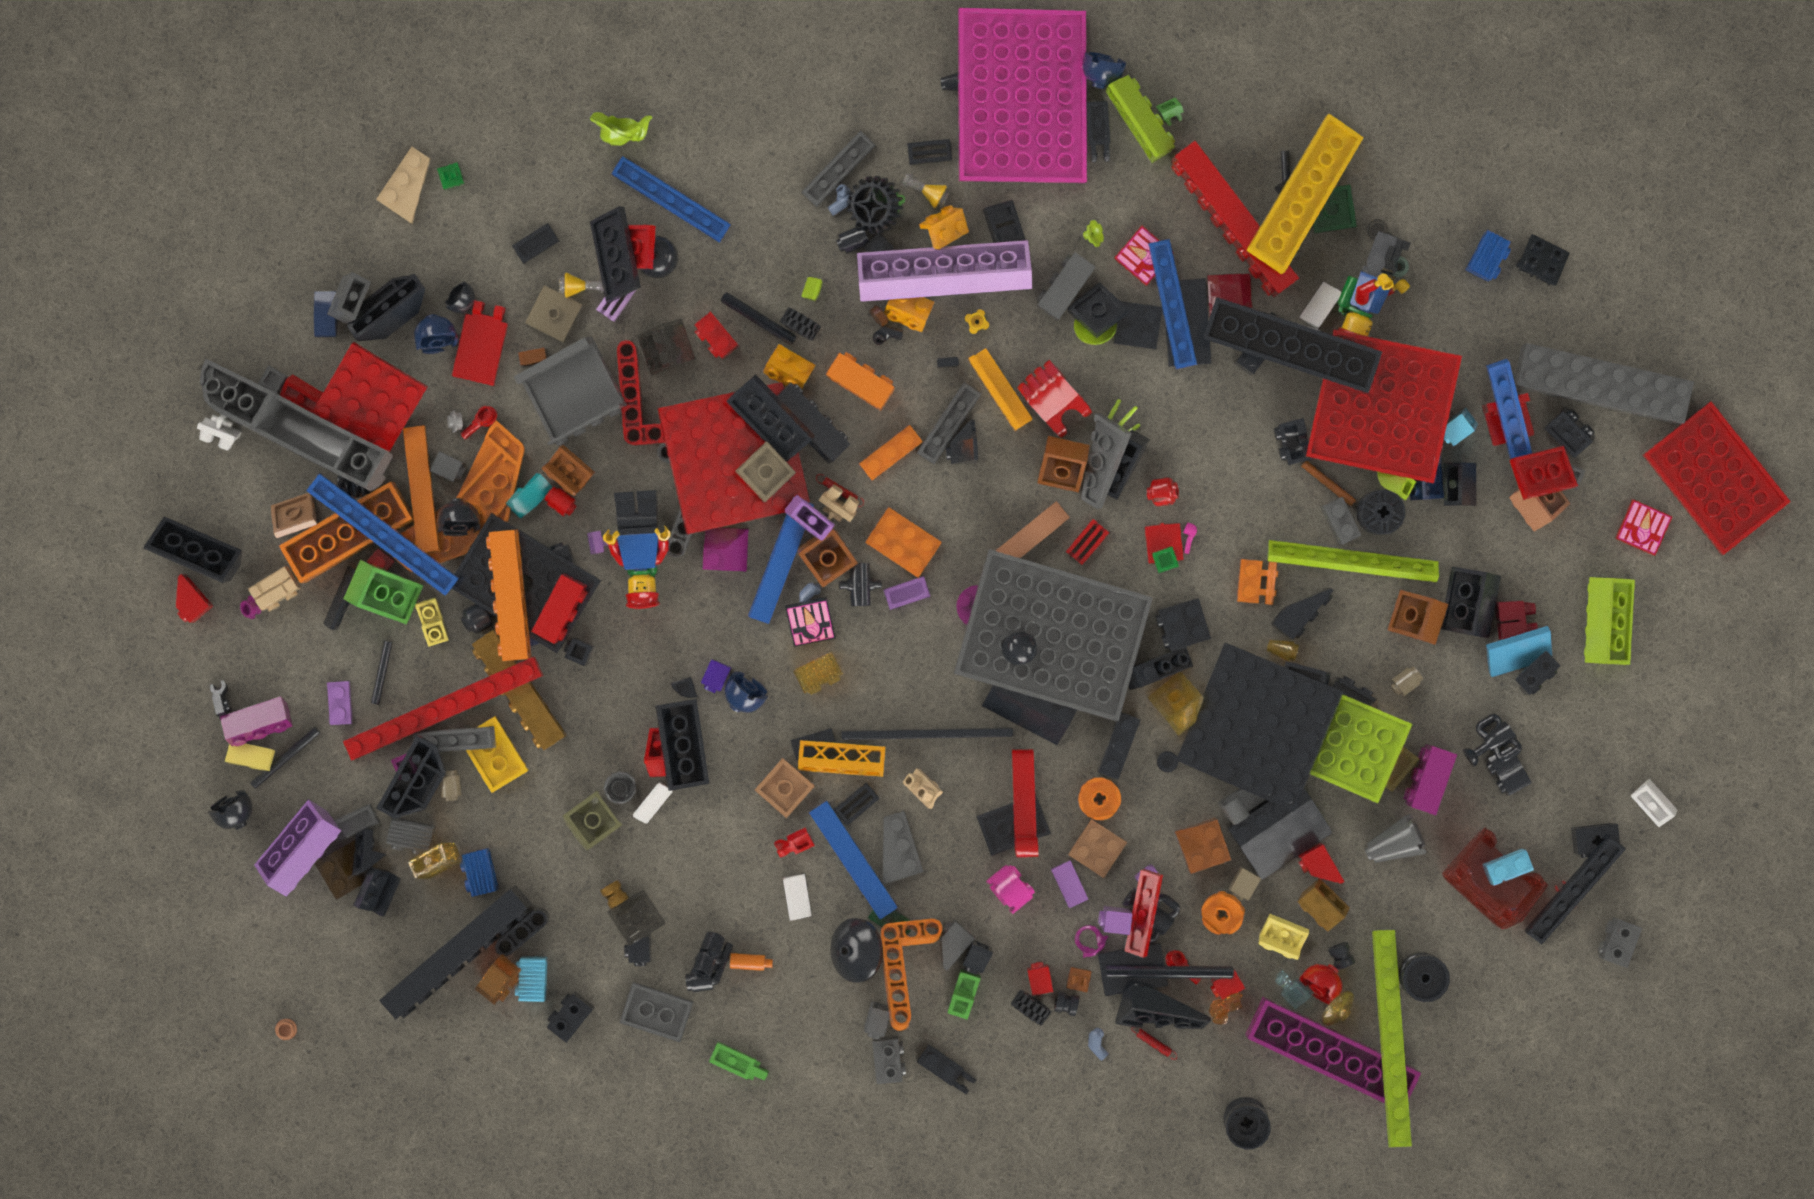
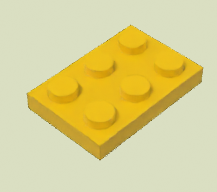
M496 716L478 726H494L496 748L466 750L491 793L529 771Z

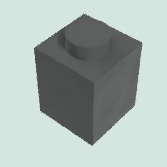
M439 451L430 471L452 482H457V479L461 480L463 478L466 468H464V462Z

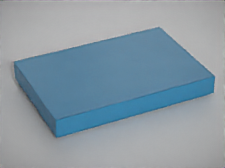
M1545 626L1487 644L1490 676L1494 677L1527 667L1544 651H1547L1552 656L1551 631L1549 627Z

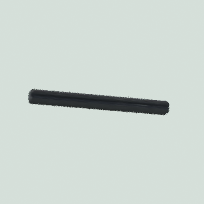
M1106 966V977L1232 979L1234 977V969L1232 966Z

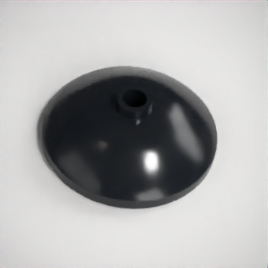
M851 918L842 922L836 928L831 940L830 952L832 963L838 974L849 982L860 983L871 979L877 973L883 957L882 941L876 928L870 922L861 918Z

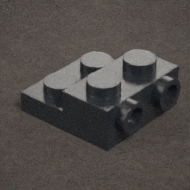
M1199 598L1157 610L1159 614L1155 616L1159 628L1163 627L1165 635L1161 636L1164 647H1169V651L1211 639Z

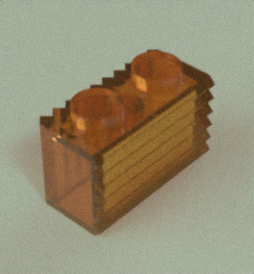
M500 955L488 969L475 990L494 1005L499 1000L503 1002L510 994L508 988L513 989L520 980L517 976L521 972V968L511 963V960H508L504 955Z

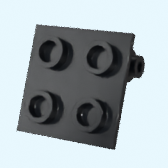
M1531 234L1516 267L1519 268L1518 271H1523L1527 274L1531 273L1530 277L1535 275L1536 280L1540 278L1548 286L1550 284L1556 286L1570 253Z

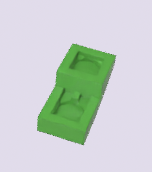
M960 970L948 1008V1014L968 1020L981 975Z

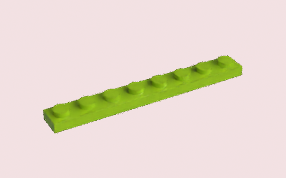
M1273 540L1268 542L1267 561L1430 582H1438L1439 578L1438 561Z

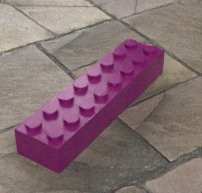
M1266 997L1262 998L1245 1033L1249 1040L1385 1103L1380 1051ZM1405 1064L1409 1100L1421 1072Z

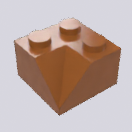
M1216 818L1175 831L1190 874L1231 860Z

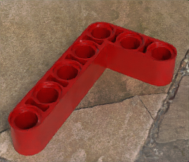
M628 340L622 341L617 346L620 392L627 404L621 408L624 439L633 446L663 444L665 440L661 423L644 425L638 349L633 342ZM626 345H631L633 348L630 356L622 354V349ZM628 366H632L635 370L634 375L630 378L624 376V369ZM631 387L635 388L636 396L633 399H627L625 395L626 390ZM630 409L638 411V417L635 420L627 418V413ZM655 428L661 431V436L658 440H652L650 437L651 430ZM632 430H638L640 438L635 442L629 439V433Z
M1016 749L1012 750L1015 855L1017 858L1038 857L1034 750Z

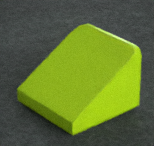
M808 277L801 297L816 302L823 284L822 280Z

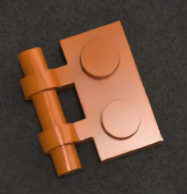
M1241 559L1237 602L1259 604V595H1264L1265 604L1273 605L1274 596L1276 597L1277 593L1275 581L1279 572L1277 571V562H1269L1268 570H1262L1263 561ZM1261 576H1267L1266 589H1260Z

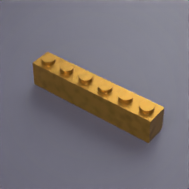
M496 630L490 631L472 644L474 647L472 652L478 660L482 659L486 667H484V670L488 676L518 664L517 660L502 661V656L499 657L497 647L500 644V635L496 634ZM531 681L501 694L508 697L510 709L514 713L518 712L522 718L520 723L526 731H531L534 736L532 741L538 749L542 748L544 751L567 736Z

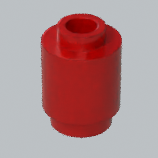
M555 486L544 498L548 502L547 505L563 517L566 515L570 516L577 508V505H575L576 499Z

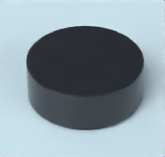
M1171 751L1160 753L1157 757L1158 768L1167 773L1174 771L1178 766L1177 756Z

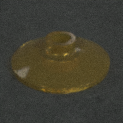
M1351 991L1338 995L1324 1011L1322 1023L1325 1026H1331L1340 1020L1345 1021L1351 1014L1350 1009L1354 1003L1355 995Z

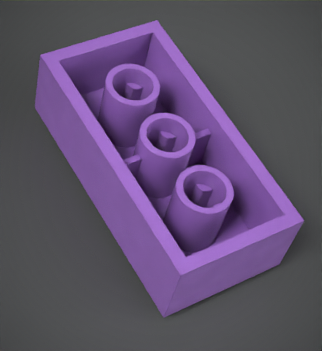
M308 799L254 866L267 886L287 896L296 888L301 878L310 871L311 866L324 854L325 849L337 838L341 830L325 809Z

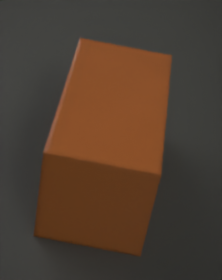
M546 348L518 352L522 367L537 364L548 358Z

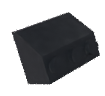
M1452 567L1445 603L1448 604L1441 630L1489 639L1501 576L1488 572Z

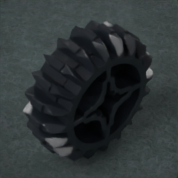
M877 175L874 178L867 176L866 180L860 179L859 185L855 184L852 186L855 192L848 193L852 200L847 201L848 204H851V208L847 211L853 212L850 219L852 221L857 220L856 227L862 226V230L865 232L869 230L870 234H875L876 231L883 233L884 229L886 231L890 230L891 225L897 224L895 218L902 216L898 210L904 207L899 205V201H902L903 198L897 197L900 190L893 189L895 186L894 182L888 183V178L881 179ZM869 189H871V192H869L868 198H867L866 200H863V198H864L866 192H867ZM883 193L887 198V202L883 198ZM874 202H876L877 205H882V206L874 207L873 205H870V204H868V203H874ZM887 209L885 216L879 221L883 210Z

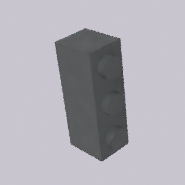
M1075 252L1072 256L1067 255L1061 264L1064 268L1060 274L1055 272L1050 279L1051 287L1048 291L1043 289L1036 299L1039 301L1037 307L1057 321L1095 269L1093 264Z

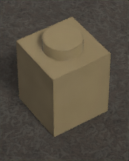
M1240 866L1228 889L1232 891L1231 895L1235 896L1238 900L1246 899L1249 901L1261 878Z

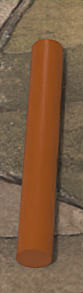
M1305 461L1301 465L1302 468L1338 497H1343L1348 505L1352 506L1354 504L1355 498L1310 462Z

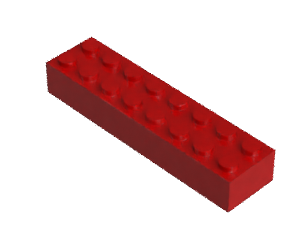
M1194 141L1176 154L1171 161L1173 172L1178 177L1180 175L1186 181L1184 186L1191 194L1193 192L1199 198L1197 200L1198 205L1203 211L1208 210L1211 214V222L1216 228L1220 226L1224 232L1222 236L1229 245L1233 243L1237 249L1236 255L1242 262L1246 261L1248 263L1250 274L1255 279H1260L1263 283L1261 288L1266 295H1272L1274 298L1297 281L1299 277L1290 265L1283 274H1280L1247 251L1260 226L1198 143Z

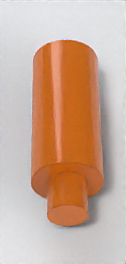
M731 953V969L764 971V968L773 967V959H765V955Z

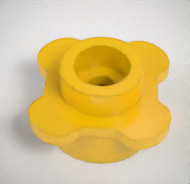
M979 309L976 313L965 316V321L970 326V333L976 334L981 329H988L989 322L986 321L983 310Z

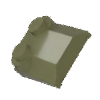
M598 791L562 816L567 827L586 850H589L622 826L621 822L616 819L600 797Z

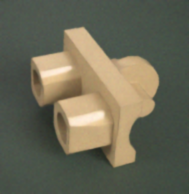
M836 485L825 491L818 500L825 505L822 511L829 515L827 519L830 521L834 518L840 522L844 518L851 522L857 513L856 509L859 501L851 496L846 503L839 500L838 498L843 491Z
M918 768L915 769L913 774L909 773L903 781V784L929 809L933 808L935 800L943 793L938 784Z

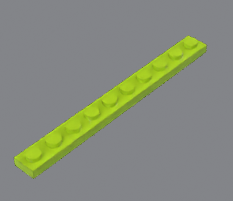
M1395 930L1372 931L1388 1148L1411 1147Z

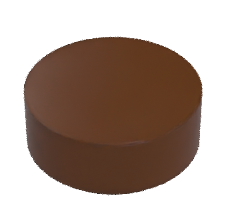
M875 305L869 310L872 317L881 327L888 323L889 320L880 307Z

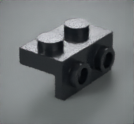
M1544 651L1515 678V681L1521 686L1519 689L1525 695H1534L1542 688L1541 684L1545 680H1550L1558 673L1557 669L1561 665L1547 651Z

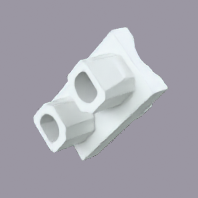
M222 414L219 417L212 415L211 419L205 417L197 426V429L200 430V440L210 443L213 441L214 436L220 438L218 446L225 450H229L242 431L232 428L233 422L227 420V417Z

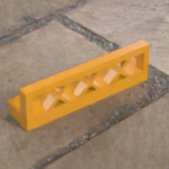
M986 348L968 358L971 366L1014 431L1033 420Z
M800 740L798 771L883 777L885 747ZM804 746L814 747L818 753L812 758L803 757ZM831 748L835 749L839 755L835 759H828L823 753ZM850 750H856L860 757L855 761H849L845 754ZM871 752H881L880 763L870 762L866 756Z

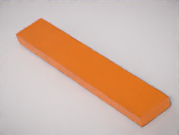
M424 425L403 428L416 546L425 553L440 552L426 428Z

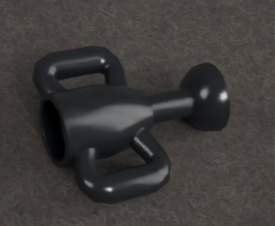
M1490 714L1476 725V732L1484 738V743L1474 750L1465 748L1462 752L1470 764L1476 767L1478 757L1488 750L1494 751L1499 761L1507 762L1520 754L1522 745L1506 721L1503 722L1500 716L1496 714ZM1496 721L1497 726L1489 733L1483 731L1484 728ZM1508 744L1515 746L1506 753L1501 754V748Z
M1135 887L1122 901L1124 906L1134 905L1137 891ZM1167 894L1159 895L1153 924L1154 934L1151 935L1150 943L1157 941L1160 934L1164 935L1175 921L1174 918L1180 913L1181 907L1178 902ZM1163 901L1173 911L1167 913L1159 908L1160 902Z

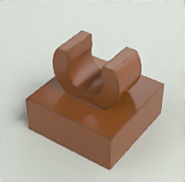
M1070 966L1066 988L1087 992L1092 971Z

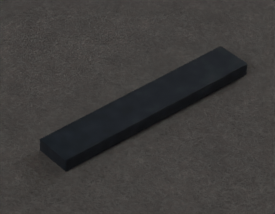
M1608 834L1526 927L1525 932L1542 945L1626 850L1625 846Z

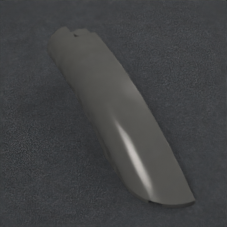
M208 359L205 360L200 374V385L202 386L205 401L216 412L367 490L376 489L385 480L386 477L383 473L393 457L387 450L326 421L253 381Z

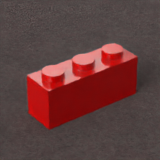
M565 573L561 574L531 632L553 644L559 640L562 641L568 631L565 629L568 621L572 622L578 612L575 610L578 602L582 603L588 593L585 591L587 585Z

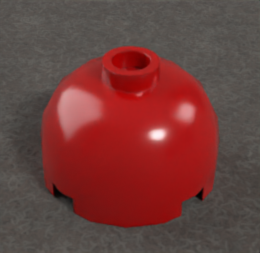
M1314 964L1308 967L1299 977V982L1304 989L1308 985L1314 992L1311 995L1328 1005L1330 1003L1333 1005L1337 1001L1343 986L1342 980L1338 975V969L1331 964H1328V966Z

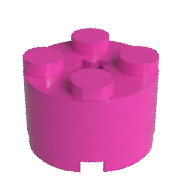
M1005 865L986 880V883L991 885L990 889L1004 906L1007 904L1010 908L1009 911L1014 914L1033 898L1032 894L1035 891L1028 883L1020 880L1022 875L1015 866Z

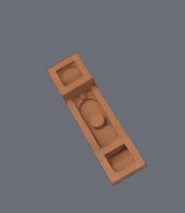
M1056 501L996 551L1021 558L1070 517Z

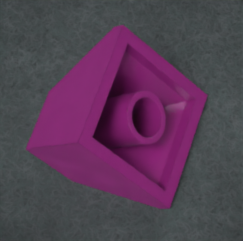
M715 528L706 530L703 570L747 572L749 529Z

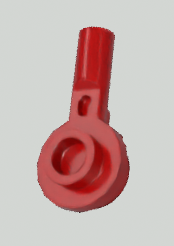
M490 406L481 407L475 415L472 424L460 433L461 436L466 440L481 426L489 427L493 425L497 419V411Z
M1172 950L1166 954L1167 966H1189L1187 964L1188 960L1181 951ZM1189 978L1194 984H1198L1201 978Z

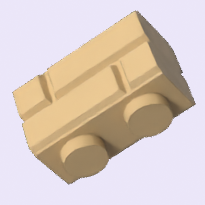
M284 566L251 586L248 590L261 610L268 609L270 612L279 607V601L284 598L288 601L297 596V591L301 589V586L290 568Z

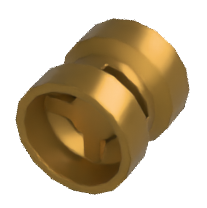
M619 880L600 890L602 896L607 898V904L610 909L629 898L626 892L621 890Z

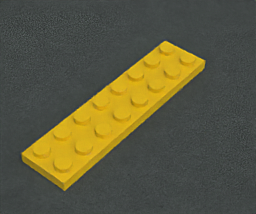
M1328 114L1257 231L1247 251L1280 274H1283L1364 137L1331 114Z

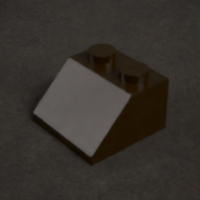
M355 840L314 863L336 900L360 887L369 870L368 868L358 875H352Z

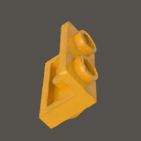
M953 206L941 208V212L926 217V220L919 224L920 229H928L933 248L939 250L969 232L963 209L953 208Z
M924 297L889 299L884 313L889 320L903 324L912 330L922 332L935 302Z
M778 344L769 358L763 373L772 380L782 382L785 386L792 383L793 385L797 384L803 389L804 384L816 365Z

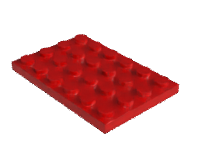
M1712 401L1704 405L1685 420L1684 424H1680L1643 454V457L1721 555L1726 554L1791 502Z

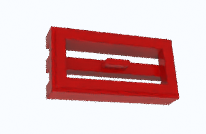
M1092 519L1065 552L1083 565L1110 532ZM1094 525L1096 527L1094 532L1078 551L1073 553L1072 550ZM1101 531L1103 534L1099 537V539L1094 543V545L1089 549V551L1084 555L1082 559L1079 558L1078 556L1083 552V550L1088 546V544L1093 540V538L1098 534V532Z

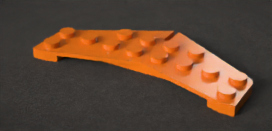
M497 420L489 428L475 461L456 497L476 507L480 516V529L475 533L473 529L467 531L468 535L446 536L442 530L440 533L438 532L440 552L427 554L440 564L466 555L491 513L509 523L511 509L505 503L516 492L525 447L520 440ZM437 510V511L435 512V513H436V522H437V516H438L439 510ZM412 526L401 534L416 545L415 528ZM398 561V562H399L403 567H405L408 571L413 572V571L410 570L408 567H406L404 564H402L400 561Z

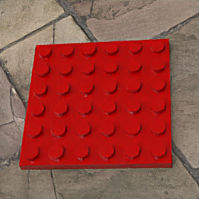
M1333 330V335L1381 350L1383 353L1369 393L1323 379L1306 457L1434 483L1462 356Z
M782 382L767 385L775 395L784 388ZM735 392L657 409L687 535L785 513L786 507L796 495L810 502L799 452L787 461L796 473L766 502H763L735 472L765 443L726 402Z

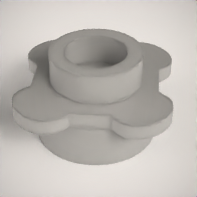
M455 411L450 412V416H447L448 428H452V433L462 430L463 427L461 413H455Z

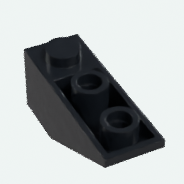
M1328 588L1285 606L1271 624L1289 639L1293 640L1295 637L1298 639L1306 630L1304 628L1308 621L1313 622L1319 615L1317 610L1321 605L1326 606L1333 598L1331 593L1334 590Z
M1187 648L1177 649L1134 665L1128 685L1129 690L1144 687L1193 667Z

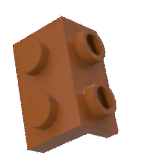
M564 445L560 446L549 462L542 467V470L546 472L550 479L555 480L566 493L572 496L579 493L595 474V471Z

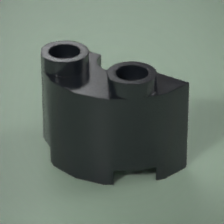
M1304 418L1282 423L1274 428L1275 438L1280 440L1282 447L1278 449L1281 461L1286 460L1288 465L1313 459L1306 457L1309 441Z

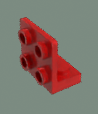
M1528 393L1518 395L1527 434L1530 437L1534 435V430L1526 405L1530 398ZM1496 402L1482 405L1492 445L1497 446L1506 443Z

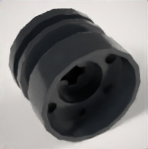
M1389 490L1372 491L1365 494L1359 500L1356 507V519L1359 526L1365 532L1373 535L1390 534L1403 524L1405 505L1402 499L1394 492ZM1383 507L1387 514L1381 518V514L1377 513V511Z
M1239 1097L1231 1101L1226 1107L1223 1115L1224 1126L1229 1140L1236 1147L1244 1150L1256 1149L1268 1140L1271 1132L1270 1120L1264 1105L1257 1099ZM1244 1117H1248V1124L1244 1123Z

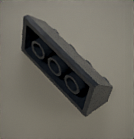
M165 516L144 545L145 550L221 583L231 581L241 565V549Z
M992 685L982 704V707L1055 745H1058L1077 712L1076 709Z
M697 699L656 705L668 791L710 784Z

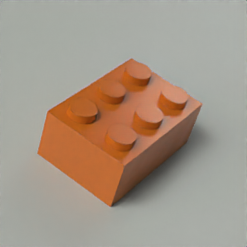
M847 352L844 355L839 353L826 376L881 411L895 390V387L892 386L893 381L884 375L881 377L874 374L875 370L865 363L863 366H860L856 363L857 358Z

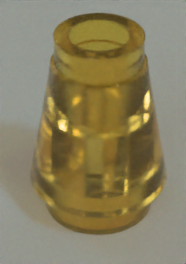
M1269 639L1266 652H1270L1288 662L1290 660L1295 661L1299 644H1295V641Z

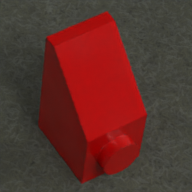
M180 574L177 582L176 608L179 610V617L184 622L194 623L209 611L213 605L187 574Z
M659 728L649 729L644 763L649 777L666 776Z
M1322 843L1299 855L1301 861L1298 863L1304 873L1308 872L1311 876L1340 884L1345 882Z

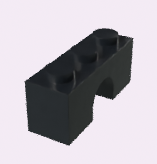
M1121 712L1119 721L1114 723L1111 738L1097 769L1098 773L1119 780L1141 719Z

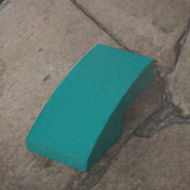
M536 473L525 487L518 488L505 504L518 518H522L535 508L553 487L540 473Z

